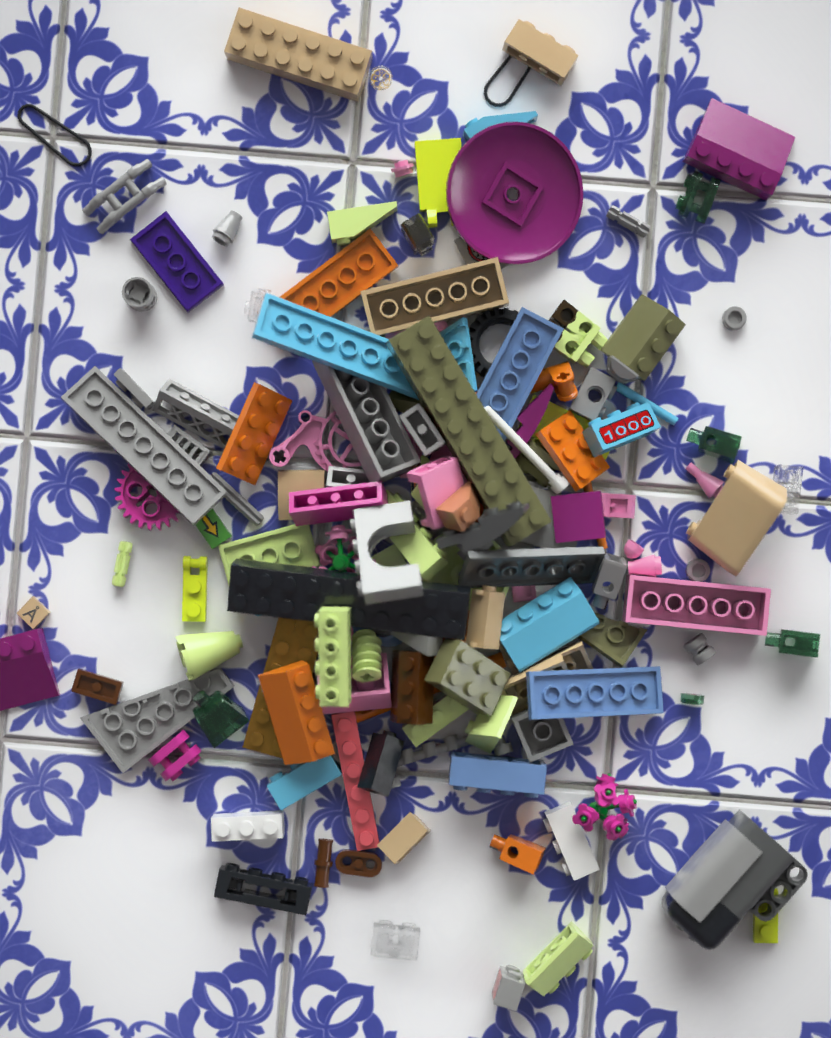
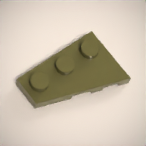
M594 612L600 624L578 636V638L622 668L648 629L637 628L628 625L626 622L615 621L606 618L605 615Z

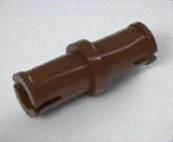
M319 838L317 859L314 861V865H316L314 886L329 888L330 867L333 866V861H331L333 840Z

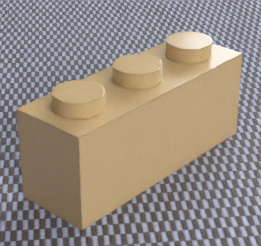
M518 19L504 41L502 51L562 86L578 58V54L570 46L561 45L550 34H543L532 23L528 21L523 22Z

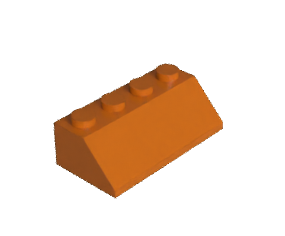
M300 660L259 674L258 679L284 765L314 762L335 754L323 710L320 707V700L316 699L315 696L316 687L309 664Z

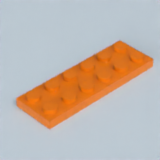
M370 228L279 298L333 317L361 296V291L373 287L398 268L399 265Z

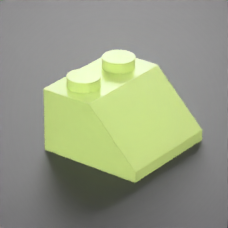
M501 695L491 716L476 713L475 720L470 719L465 729V733L468 734L465 742L491 754L501 739L518 698Z

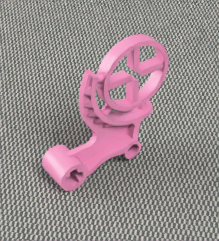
M307 410L301 411L298 415V421L301 423L298 430L280 445L274 447L269 453L270 462L274 466L282 467L289 462L300 445H306L314 460L327 472L329 466H333L323 451L328 449L332 456L339 463L343 464L342 467L362 466L360 462L348 463L344 461L353 448L352 444L347 446L340 458L333 450L332 436L334 432L349 440L347 434L337 428L341 421L335 416L337 414L336 411L332 412L327 418L314 416ZM303 413L309 415V420L307 422L301 420V415ZM331 419L334 425L328 436V444L322 445L323 431ZM283 450L285 452L283 455L286 458L285 461L276 463L273 453Z

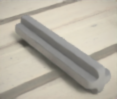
M216 472L210 475L227 491V495L224 498L251 523L257 526L263 521L264 516Z

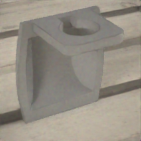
M609 356L607 358V372L616 381L627 384L639 378L637 373L616 357Z

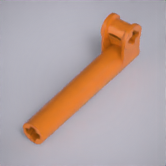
M569 361L542 369L530 394L544 390L551 383L560 401L575 399L578 391L573 382L574 374Z

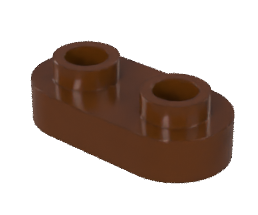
M344 849L336 856L335 865L338 871L343 874L375 877L382 869V860L373 852ZM350 857L352 862L347 865L343 862V859ZM372 860L374 861L375 866L369 868L367 867L366 862Z

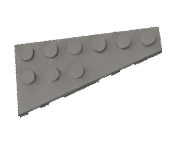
M218 668L194 680L189 681L187 679L80 717V719L121 772L124 773L198 715L196 707L209 702L211 696L216 692L223 696L235 685L224 671ZM202 690L207 697L199 702L194 696Z

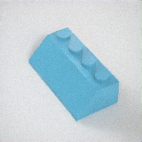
M569 577L502 618L500 644L518 671L522 672L600 624L582 591L573 579Z

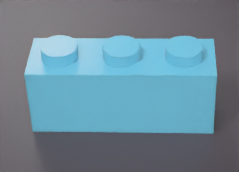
M333 755L314 762L290 765L291 770L283 774L280 771L269 778L271 782L268 783L267 788L280 810H283L342 775V769Z

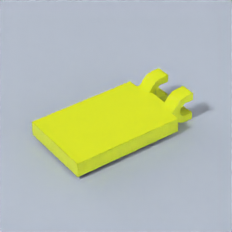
M461 138L415 141L420 212H427L428 228L437 227V213L448 212L446 182L451 164L462 147Z

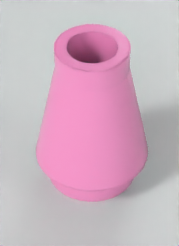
M654 554L628 561L629 575L648 577L662 575L661 556L655 557Z

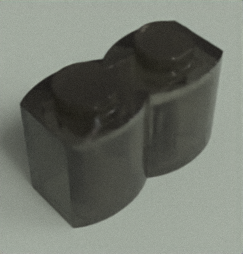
M420 213L400 225L401 232L415 255L420 254L424 256L433 250L432 246L435 243V238Z

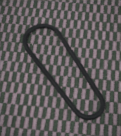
M511 55L507 57L484 87L486 101L496 107L507 105L531 70L530 67L527 68L505 102L495 103L491 101L487 95V89L512 58Z
M25 104L19 108L17 114L19 122L65 162L72 166H82L90 160L92 149L86 139L33 104ZM27 107L35 109L84 142L88 147L87 158L80 163H73L22 120V110Z

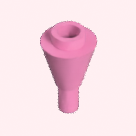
M692 462L686 467V470L696 478V481L709 499L712 497L716 498L723 488L722 485L725 481L704 471L702 472Z

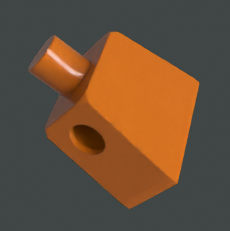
M494 834L489 846L501 852L500 860L533 875L538 870L546 849L541 845L510 834L507 839ZM512 846L518 849V854L512 853Z

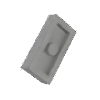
M119 368L114 373V376L118 379L115 383L124 392L129 390L134 395L131 399L138 407L142 408L145 406V408L150 410L154 406L155 402L123 369Z

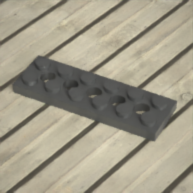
M603 546L467 551L458 578V585L471 588H482V585L494 587L558 585L569 577L576 584L593 583L604 559L605 551Z

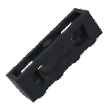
M226 863V866L221 865L219 868L214 897L301 915L307 914L313 883L308 882L309 879L304 877H295V879L285 878L286 875L279 872H272V875L262 873V869L250 867L249 870L240 869V865L234 863ZM245 880V883L282 891L283 888H287L284 900L279 895L245 889L243 892L241 891L243 881Z

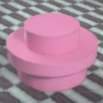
M408 160L394 163L395 168L391 169V172H394L397 178L413 173L412 167L414 164L408 163Z

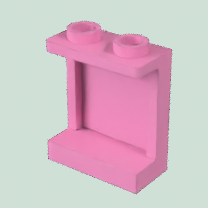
M442 455L407 472L409 482L418 483L427 518L421 520V525L430 527L433 530L444 527L436 508L464 485L458 457Z

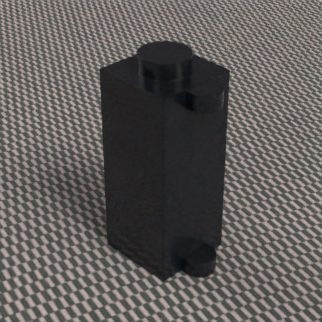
M383 730L382 734H372L358 788L386 797L390 795L405 742L396 738V733Z

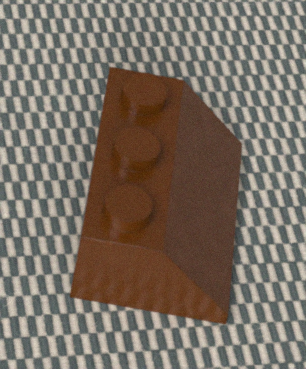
M392 650L391 721L411 725L433 723L434 686L424 680L435 656H426L418 651Z

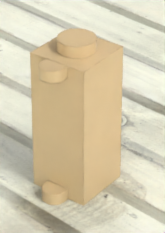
M482 585V590L472 589L466 644L471 647L499 649L505 593L497 592L496 587Z

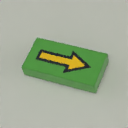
M213 508L196 524V527L212 549H215L218 545L232 537Z

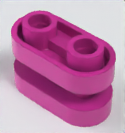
M185 730L181 731L148 759L153 767L158 763L164 767L165 770L160 775L165 781L171 779L173 782L183 774L181 768L187 763L191 767L201 758L199 753L202 750L197 744L191 748L186 744L185 740L190 736ZM178 748L183 755L172 763L167 756Z

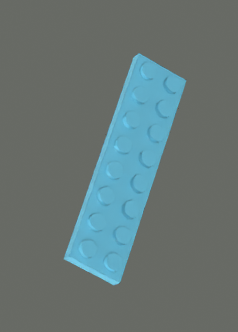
M265 294L252 338L418 399L385 344L389 339L274 295Z

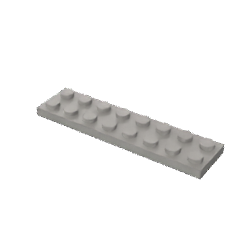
M96 366L61 396L64 403L193 526L227 495V491Z

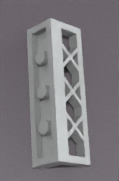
M170 378L159 390L152 410L225 449L227 444L223 435H231L239 417L237 414ZM162 400L169 403L173 410L162 407ZM182 413L190 414L193 421L184 419ZM202 424L210 425L214 432L205 430Z

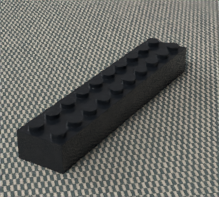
M236 558L231 564L227 611L315 622V613H319L321 607H351V626L464 640L467 629L471 587L422 581L424 596L366 605L364 596H359L357 582L361 581V574Z

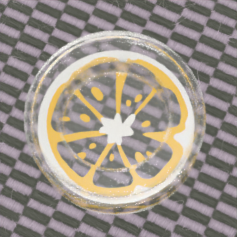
M383 65L374 67L369 75L371 86L380 91L388 89L393 80L390 69Z

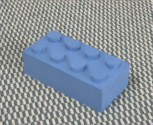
M451 751L448 781L449 785H453L455 790L466 791L467 787L477 788V792L491 793V789L499 790L500 794L514 795L515 792H522L525 797L538 798V794L544 795L547 765L544 760L529 762L528 759L495 757V755Z

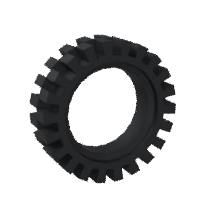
M509 308L487 310L482 315H479L470 325L469 333L474 369L483 378L492 364L483 357L480 351L481 335L487 328L495 324L512 326L518 311H512Z

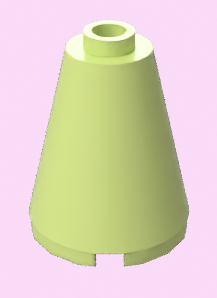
M234 631L175 636L182 664L187 668L186 676L189 681L200 677L240 653L239 648L243 647L240 635H235Z

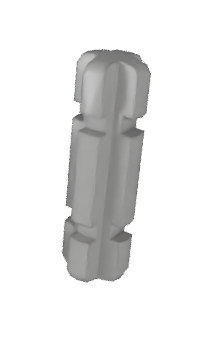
M614 205L607 212V218L613 221L617 220L618 224L632 232L635 230L636 234L641 237H645L650 230L648 224L640 223L639 219L625 211L622 213Z

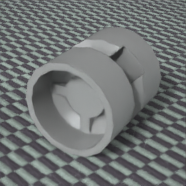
M130 278L122 288L123 299L136 311H148L156 304V290L144 278Z

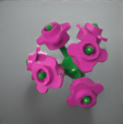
M602 773L601 777L596 776V779H598L594 787L596 802L590 803L589 806L584 803L580 804L577 814L572 817V821L574 824L582 826L584 831L590 832L593 830V824L600 818L604 821L602 827L607 832L606 838L615 841L618 837L621 839L627 834L629 823L627 822L628 819H624L622 814L629 813L631 817H634L633 809L637 808V800L634 795H629L627 789H624V794L617 797L615 786L618 787V784L614 783L616 778L611 777L610 773L607 775ZM620 807L622 814L607 816L608 810Z

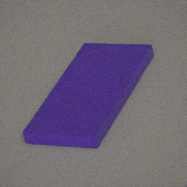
M167 211L130 239L187 313L224 285Z

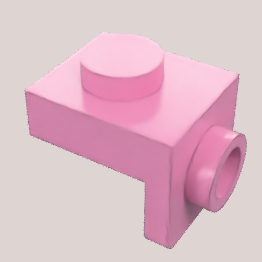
M601 493L604 517L634 519L636 495Z

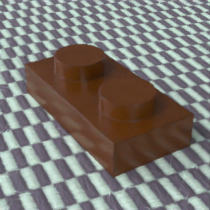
M79 668L71 691L117 705L124 682Z

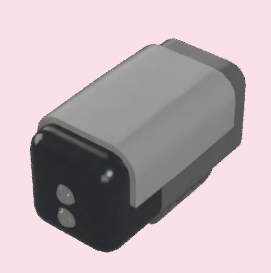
M739 809L729 822L725 819L665 886L667 892L663 895L661 904L666 914L676 924V927L688 934L691 941L697 942L704 949L712 950L725 940L748 911H751L762 921H769L774 918L805 883L808 873L801 863ZM798 867V875L796 877H790V871L793 868ZM779 885H783V892L779 895H774V889ZM762 903H768V908L765 912H758V907Z

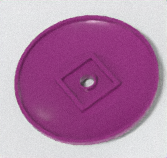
M504 122L481 130L461 147L448 173L446 202L456 231L474 251L487 259L498 257L499 263L525 264L549 256L570 237L578 223L582 210L583 183L579 167L573 155L555 135L533 124ZM509 188H514L518 193L515 201H511L507 197V190Z

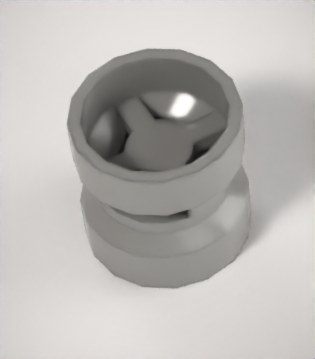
M703 633L696 635L683 646L687 652L693 655V660L697 665L704 663L716 653L715 649L707 644Z

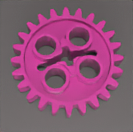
M128 464L130 471H121L125 478L117 479V482L122 486L115 488L116 492L121 493L120 496L115 497L117 502H122L118 509L120 511L126 510L123 517L126 519L132 516L130 523L133 525L139 521L138 527L140 529L147 524L149 531H152L153 525H156L161 530L162 523L171 527L169 521L171 519L179 522L176 516L179 512L157 491L158 495L156 497L150 495L149 490L155 489ZM134 487H142L140 496H131V491ZM146 499L141 506L137 507V503ZM149 504L157 505V511L154 514L146 513V508Z

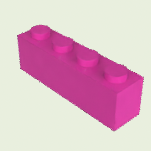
M382 481L289 492V514L296 526L350 520L354 518V509L388 504V494Z

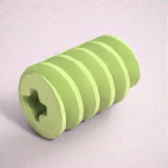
M370 629L358 630L352 635V678L358 682L377 681L382 677L380 671L382 669V664L380 663L382 661V656L380 655L382 653V648L380 647L382 641Z

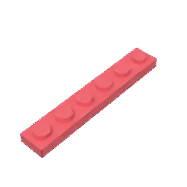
M355 711L333 713L331 717L357 851L377 848L380 841L371 794L369 791L357 787L364 765V757Z

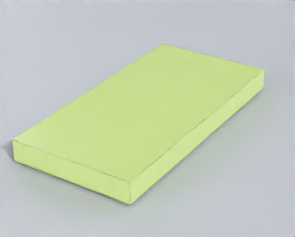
M294 524L218 545L228 584L230 583L231 564L236 558L303 567L321 566L318 554L315 552L316 547L310 525L296 526Z

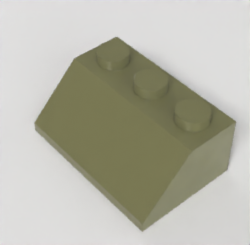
M641 294L600 351L607 357H616L639 375L638 380L645 381L686 324L669 309Z

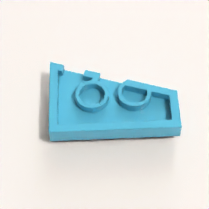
M462 317L441 331L440 334L473 390L477 392L468 319Z

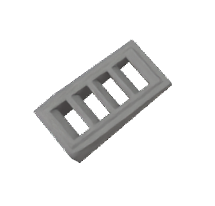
M174 424L167 435L173 438L178 432L180 434L176 440L178 445L186 438L187 442L182 447L184 451L193 443L195 446L188 454L191 458L198 449H201L202 452L195 461L202 467L212 451Z
M391 631V635L426 656H436L443 642L442 637Z

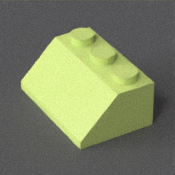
M571 921L523 970L525 982L542 996H545L548 992L552 994L559 987V981L564 976H570L576 969L575 965L581 959L585 960L590 956L593 951L591 948L594 946L592 941Z

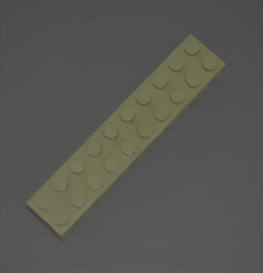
M430 316L390 338L385 344L445 441L452 456L458 457L460 469L467 481L472 483L484 509L498 507V510L507 508V504L520 501L521 504L529 503L530 508L509 530L501 535L506 546H513L552 522Z

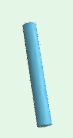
M618 382L616 385L617 392L635 403L639 402L640 405L649 402L655 415L673 426L676 424L678 417Z

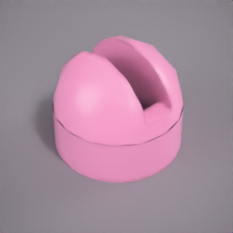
M631 539L624 546V553L630 559L639 557L644 551L643 547Z

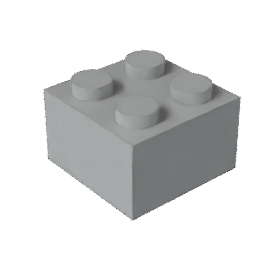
M528 709L510 716L529 762L573 745L563 718L529 720Z

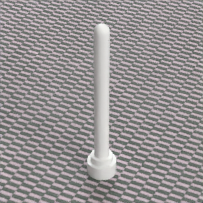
M484 407L494 425L549 480L550 488L556 494L562 492L569 485L564 475L561 476L559 473L556 474L491 407Z

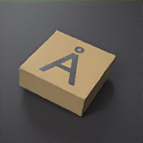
M32 596L17 612L32 629H35L51 613L35 596Z

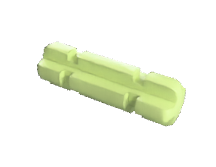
M120 541L118 550L120 553L117 554L114 568L116 573L112 578V585L125 586V574L128 572L130 562L129 552L132 551L133 546L131 542Z

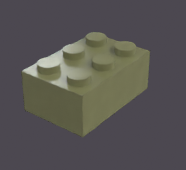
M444 638L424 681L474 713L491 716L511 673L462 640Z

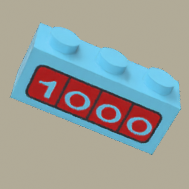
M637 402L626 408L627 411L621 413L620 410H616L608 414L607 419L602 420L599 417L588 423L589 427L582 434L593 456H599L651 435L661 426L650 403L647 402L640 405Z

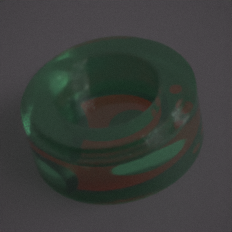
M681 693L680 702L703 705L705 695Z

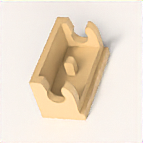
M409 812L377 846L394 864H398L431 830L415 814Z

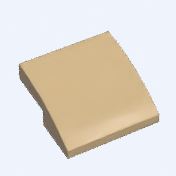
M278 470L279 520H292L289 514V492L325 488V470Z

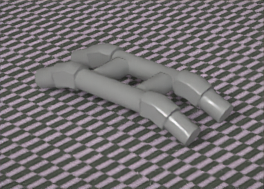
M149 159L131 167L105 190L94 196L82 209L85 215L90 216L107 200L115 210L97 227L99 233L104 234L120 218L166 185L165 179L160 177L143 187L140 191L133 182L135 178L152 167ZM125 186L133 197L122 205L114 194Z

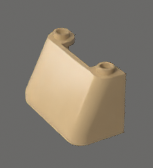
M737 460L734 466L730 464L723 475L726 478L725 485L703 518L698 520L697 523L692 522L686 531L688 541L734 576L740 573L787 501V489Z

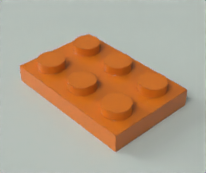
M569 410L535 435L575 492H577L609 469L610 466L602 455L593 456L582 434L584 429Z

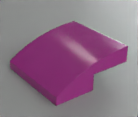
M601 491L550 496L556 543L606 538Z

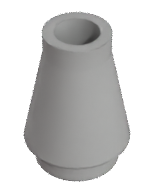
M231 210L213 229L214 234L212 238L217 243L228 247L234 241L242 216Z

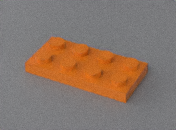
M254 382L216 469L256 485L293 400Z

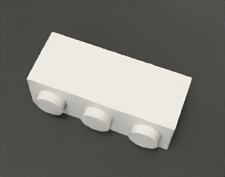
M569 801L546 811L545 815L547 818L543 819L548 833L553 831L556 838L552 843L557 855L562 853L565 862L561 864L566 876L571 875L575 881L600 869L582 827L579 824H574L572 821V817L576 812Z
M284 810L213 814L211 817L212 842L283 838L285 834Z

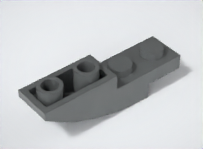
M520 501L507 504L506 509L498 510V507L487 509L484 511V515L478 519L479 524L474 522L463 532L451 529L443 531V535L436 540L438 548L442 549L461 544L463 551L467 552L488 544L509 530L526 513L530 505L529 503L521 504Z

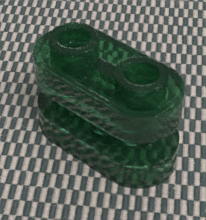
M694 170L693 174H687L683 187L687 188L684 196H679L675 209L679 210L678 215L686 218L690 211L696 213L695 221L704 224L721 180L711 177L709 183L701 181L703 173ZM697 190L705 192L700 205L693 202Z

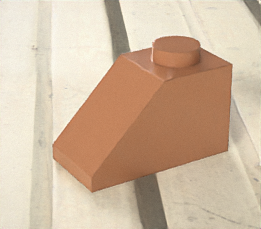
M467 481L439 505L436 511L445 528L463 532L479 518L480 499L472 483Z

